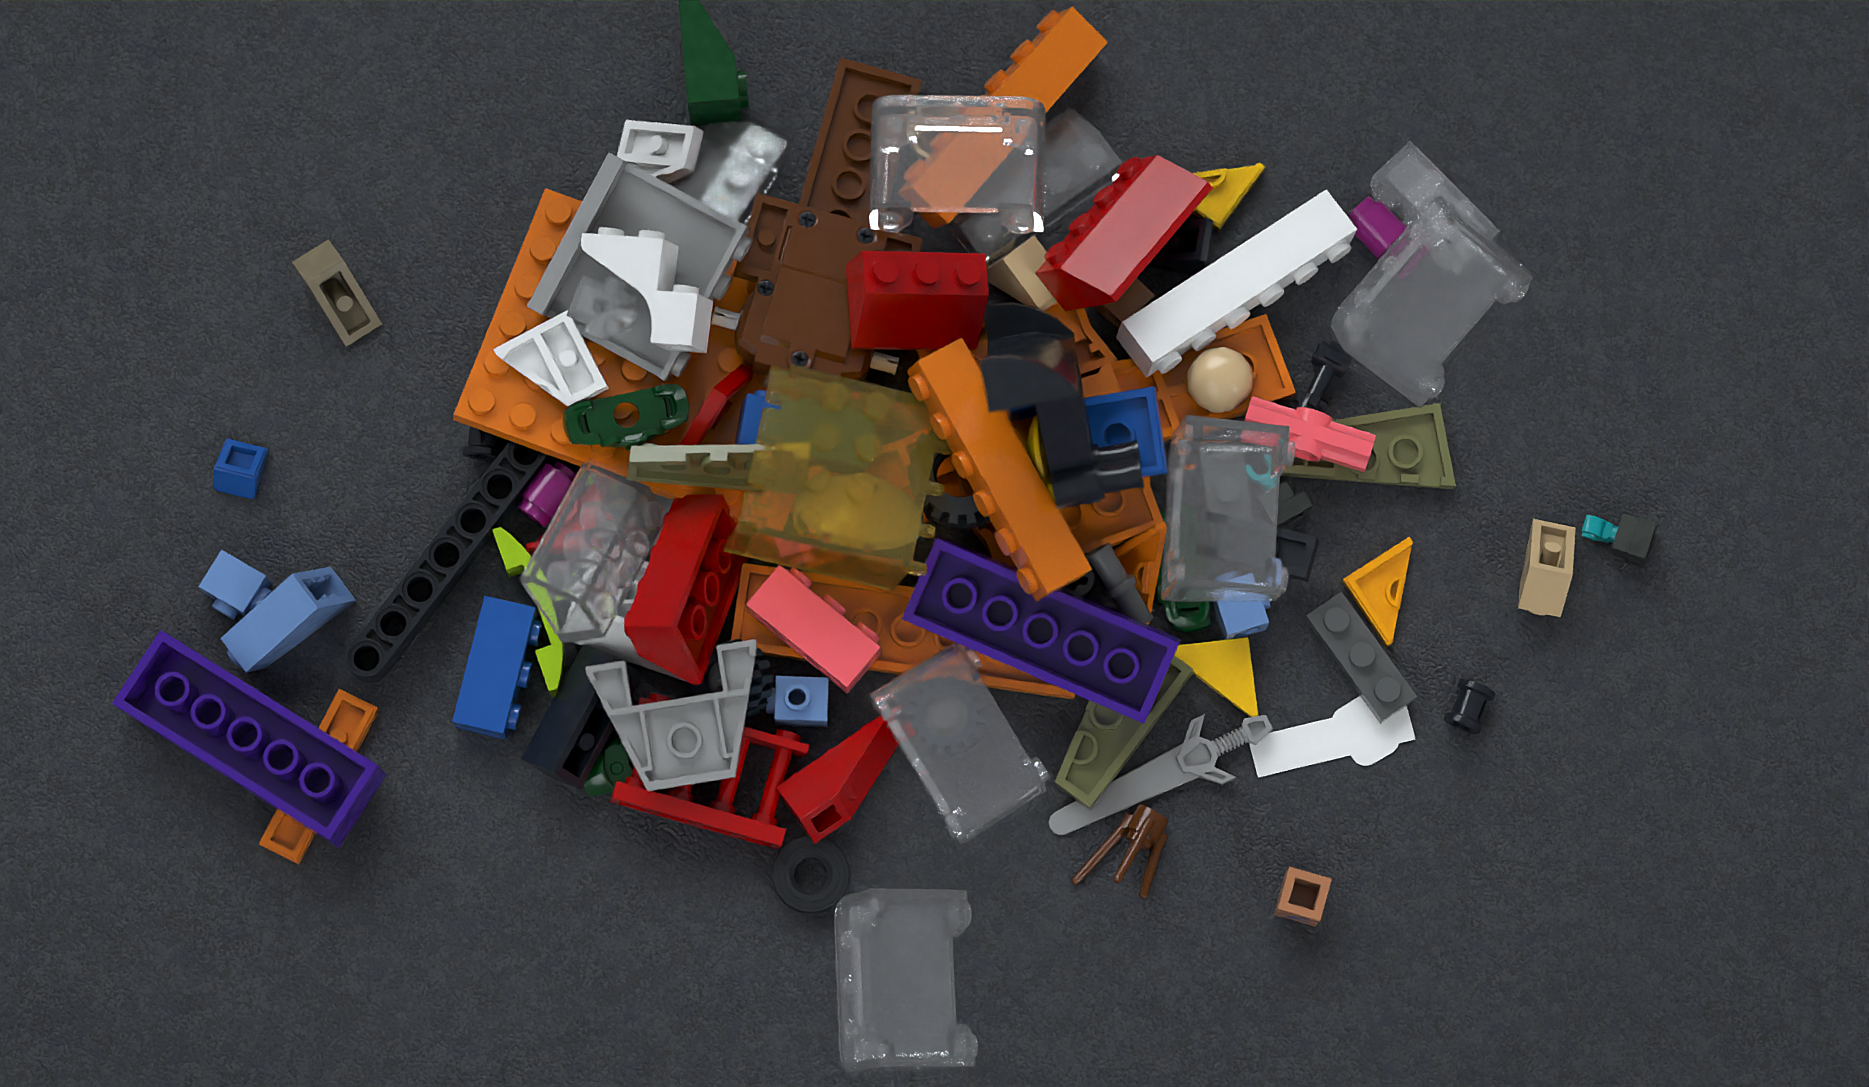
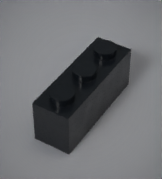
M583 644L521 758L522 760L547 776L581 790L614 729L610 717L586 674L585 667L622 661L615 655ZM626 663L632 696L643 674Z

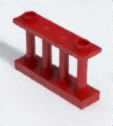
M650 693L649 699L640 697L637 705L674 699ZM744 726L736 777L721 779L716 800L711 801L709 807L692 803L694 796L690 792L693 784L669 789L667 795L647 791L635 766L631 777H626L625 783L618 781L615 783L610 803L778 850L782 846L786 829L777 827L778 820L774 818L780 799V794L776 787L785 781L791 755L803 758L808 752L809 745L801 743V736L793 732L776 729L775 735ZM750 743L775 750L758 813H753L751 819L735 815L736 808L732 806Z

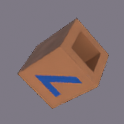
M1289 867L1283 878L1274 915L1316 927L1321 920L1332 879Z

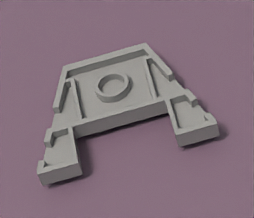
M756 639L716 645L723 685L722 692L633 706L626 661L585 667L586 674L617 730L647 791L736 777L757 651Z

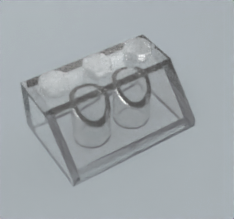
M752 122L709 123L703 133L694 172L670 182L669 185L745 225L750 218L756 193L765 195L780 172L788 142Z

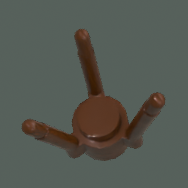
M1139 805L1133 815L1126 813L1119 827L1072 878V883L1078 885L1123 835L1128 832L1125 838L1132 844L1120 863L1113 881L1116 884L1120 883L1140 848L1148 851L1152 845L1139 896L1145 899L1148 896L1161 850L1168 839V836L1163 833L1169 823L1168 819L1159 812L1144 805Z

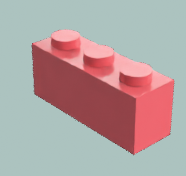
M779 565L746 603L747 612L848 694L881 655V647L876 644L880 638L862 622H859L855 627L842 615L846 610L832 597L826 594L821 599L811 591L809 587L812 585V582L799 570L792 567L788 572Z

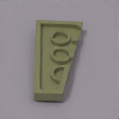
M1440 403L1333 420V422L1376 435L1365 472L1323 459L1318 462L1300 459L1285 452L1284 447L1271 443L1273 457L1277 465V476L1452 490L1456 487Z

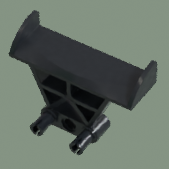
M1013 302L987 304L984 324L988 348L987 357L980 360V369L989 413L1026 405H1036L1057 509L1100 502L1107 493L1139 487L1144 488L1141 471L1142 462L1137 439L1131 442L1098 447V443L1093 444L1076 353L1074 332L1057 317L1037 307Z

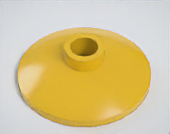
M1036 415L1030 426L1027 448L1024 449L1055 501L1049 464L1038 415Z

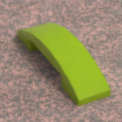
M502 527L492 529L509 577L524 572L527 574L551 643L549 646L535 650L550 695L554 698L564 681L565 641L556 603L542 572L525 548Z

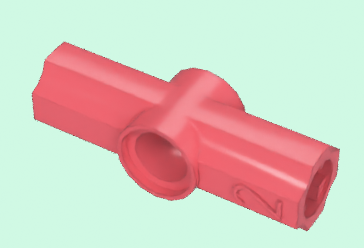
M1254 396L1251 398L1240 434L1247 435L1248 437L1284 447L1285 452L1297 458L1313 462L1323 459L1360 472H1365L1376 438V435L1333 422L1332 417L1318 410L1305 407H1297L1295 410Z

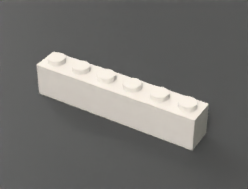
M1326 189L1122 321L1116 338L1146 378L1157 370L1164 374L1182 360L1180 355L1191 348H1194L1195 351H1200L1208 346L1216 338L1215 333L1226 325L1233 329L1243 323L1251 314L1249 310L1261 303L1264 307H1267L1279 299L1285 292L1283 288L1295 281L1300 285L1309 280L1318 271L1317 266L1327 259L1334 263L1344 257L1352 249L1350 243L1357 228Z

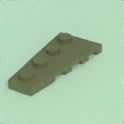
M810 443L670 446L643 444L641 446H631L627 480L796 495L803 489L809 461Z
M1176 656L1173 657L1145 724L1089 700L1082 721L1075 732L1059 770L1055 785L1091 810L1194 673L1193 668Z

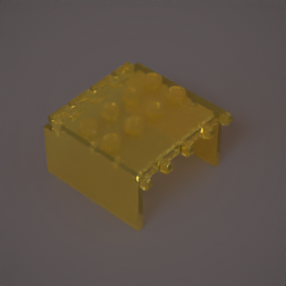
M771 365L760 383L758 391H767L765 402L781 407L780 410L768 407L762 410L756 443L772 449L771 452L760 449L754 450L747 481L748 486L763 491L762 494L751 491L745 492L739 518L740 524L736 525L725 542L724 551L890 591L894 590L907 573L925 576L928 565L912 560L917 536L933 538L936 528L934 526L920 523L926 494L942 496L944 485L929 481L934 452L951 454V449L946 441L937 439L938 436L930 423V416L932 415L924 401H919L911 393L800 366L791 365L787 369Z

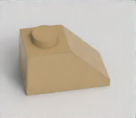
M1533 519L1520 581L1519 609L1528 610L1536 615L1548 614L1561 617L1573 576L1575 527Z

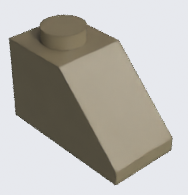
M326 240L292 262L346 347L382 325L346 263L329 240Z

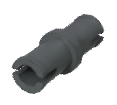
M1110 542L1096 548L1086 556L1106 588L1103 591L1106 598L1113 599L1121 614L1144 624H1147L1154 618L1134 586L1137 583L1133 574L1128 575Z

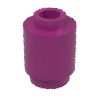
M1371 196L1363 200L1348 216L1357 228L1355 236L1378 260L1385 255L1393 259L1409 243L1404 237L1409 229L1382 201L1376 203Z
M558 461L554 467L545 463L521 494L523 500L518 505V508L545 528L552 519H556L559 513L580 490L574 483L578 476Z

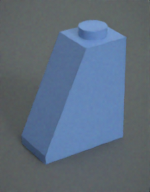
M332 567L293 573L220 639L228 648L227 653L231 661L246 673L265 669L351 606L356 599Z

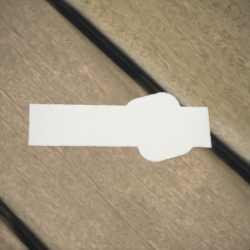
M1359 696L1339 708L1334 713L1333 718L1270 732L1257 745L1250 743L1249 745L1259 778L1350 755L1356 763L1369 766L1394 752L1399 743L1416 739L1407 706L1380 724L1364 700Z

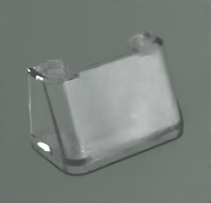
M889 95L877 98L873 102L871 117L869 207L871 229H880L890 233L898 232L911 224L913 212L998 213L1000 223L1015 234H1027L1031 231L1043 232L1048 152L1044 105L1036 99L1019 96Z
M1439 196L1431 200L1344 300L1332 318L1331 328L1345 352L1421 408L1427 399L1435 398L1444 387V367L1441 363L1496 300L1503 305L1511 301H1519L1526 294L1530 285L1529 282L1533 277L1522 264L1445 198Z
M1186 415L1172 435L1168 459L1169 473L1167 475L1165 508L1167 533L1162 557V600L1176 602L1276 601L1280 597V593L1284 594L1286 592L1288 569L1287 567H1281L1280 558H1275L1280 476L1283 474L1285 466H1292L1295 456V442L1289 440V426Z
M953 642L866 695L876 712L881 715L884 721H887L886 727L893 734L936 806L939 815L944 816L945 827L955 844L961 846L1046 792L1047 788L1044 782L1050 779L1037 756L1030 760L979 675L977 669L983 665L976 652Z
M871 888L840 898L835 909L834 925L839 1049L841 1063L846 1072L865 1073L958 1069L975 1066V1056L978 1050L977 1038L967 1025L957 1024L953 937L963 934L965 928L971 922L972 911L970 904L967 902V890Z

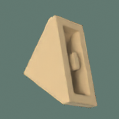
M1035 236L1014 248L987 269V280L989 283L1025 305L1037 307L1045 311L1057 302L1035 274L1046 261L1044 258L1046 251Z

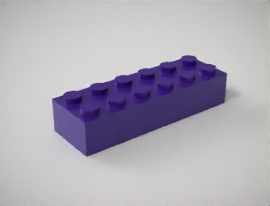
M939 536L935 539L903 614V620L1145 724L1181 639L1063 588L1036 602L1032 593H1026L1021 587L1016 574L1018 569L945 537Z
M162 630L159 631L112 702L114 706L127 716L338 848L387 775L377 764Z

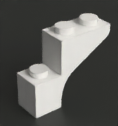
M607 227L598 228V234L582 233L581 247L583 251L636 288L644 296L649 306L652 320L650 343L665 350L707 353L713 301L700 295L699 288L674 285L679 246L665 240L664 233L651 230H639L638 237L624 236L625 231Z

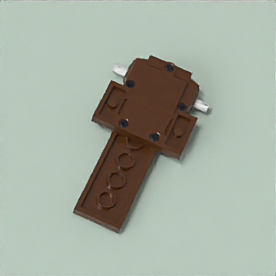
M840 57L799 204L756 193L747 227L751 228L747 237L753 239L744 259L741 262L737 261L733 275L734 277L756 282L754 291L746 299L741 314L716 306L711 325L714 324L736 330L734 336L736 351L753 365V373L833 395L836 394V390L839 388L857 387L868 376L870 368L895 375L899 357L876 352L875 349L851 348L846 264L861 251L920 252L922 238L883 228L882 224L922 80Z

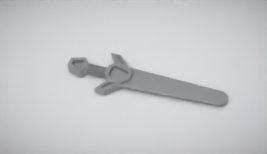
M1205 714L1191 720L1182 744L1113 780L1091 810L1078 801H1074L1054 812L1049 819L1050 829L1058 835L1068 834L1196 778H1202L1220 785L1235 779V776L1215 767L1217 758L1221 754H1225L1224 751L1227 753L1228 749L1231 751L1236 746L1240 747V744L1244 745V742L1257 745L1273 729L1267 716L1261 715L1244 718L1242 726L1238 728L1239 730L1235 729V732L1231 731V734L1227 733V736L1224 734L1223 738L1220 736L1219 740L1216 738L1215 741L1199 737Z

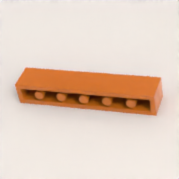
M1073 6L1059 13L1056 10L1049 12L1037 25L1036 28L1040 33L1032 42L1028 39L1025 40L1011 54L1010 58L1014 61L1005 72L1000 69L986 82L984 88L988 92L979 102L975 99L972 100L961 110L957 116L961 121L952 132L949 130L944 131L932 143L930 148L934 153L925 163L919 160L904 175L903 179L907 183L898 194L933 229L951 222L1108 43Z
M963 338L918 360L907 371L910 376L908 378L910 389L919 401H924L931 413L930 423L934 432L940 439H945L953 453L951 456L952 463L956 471L962 478L968 479L975 492L973 499L976 507L983 516L989 517L996 529L995 539L999 548L1005 555L1011 556L1018 568L1016 572L1017 579L1023 590L1028 594L1032 593L1037 602L1091 571L1092 568L1059 509H1057L1053 498L1004 411L1000 410L989 413L981 370Z

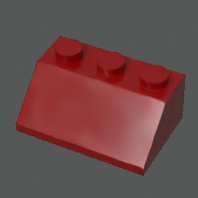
M861 251L846 264L852 349L939 350L960 338H963L969 351L977 349L989 296L985 253Z

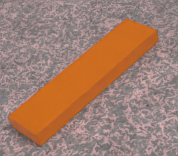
M338 689L319 729L358 752L379 709ZM276 809L259 845L292 862L300 864L315 833Z

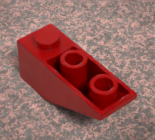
M884 713L776 787L789 811L814 844L852 818L899 745L900 740Z

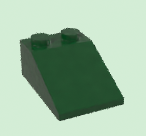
M678 0L687 104L691 126L742 122L741 109L749 108L745 70L737 71L734 54L700 1Z

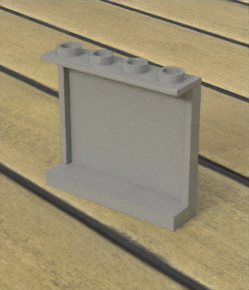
M608 152L527 307L549 318H553L568 310L582 336L657 375L660 379L670 382L673 375L678 378L682 375L691 354L686 351L665 350L650 343L652 320L650 309L644 296L636 288L583 251L581 247L582 233L598 234V228L600 227L620 229L625 231L624 236L638 237L639 230L664 233L665 240L679 246L674 285L699 288L700 295L712 301L714 298L720 301L732 281V277L727 275L734 260L741 262L751 246L753 239L747 237L751 228Z

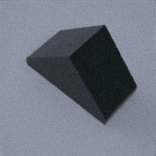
M1208 218L1185 220L1146 267L1195 275L1203 270L1206 264L1213 220Z

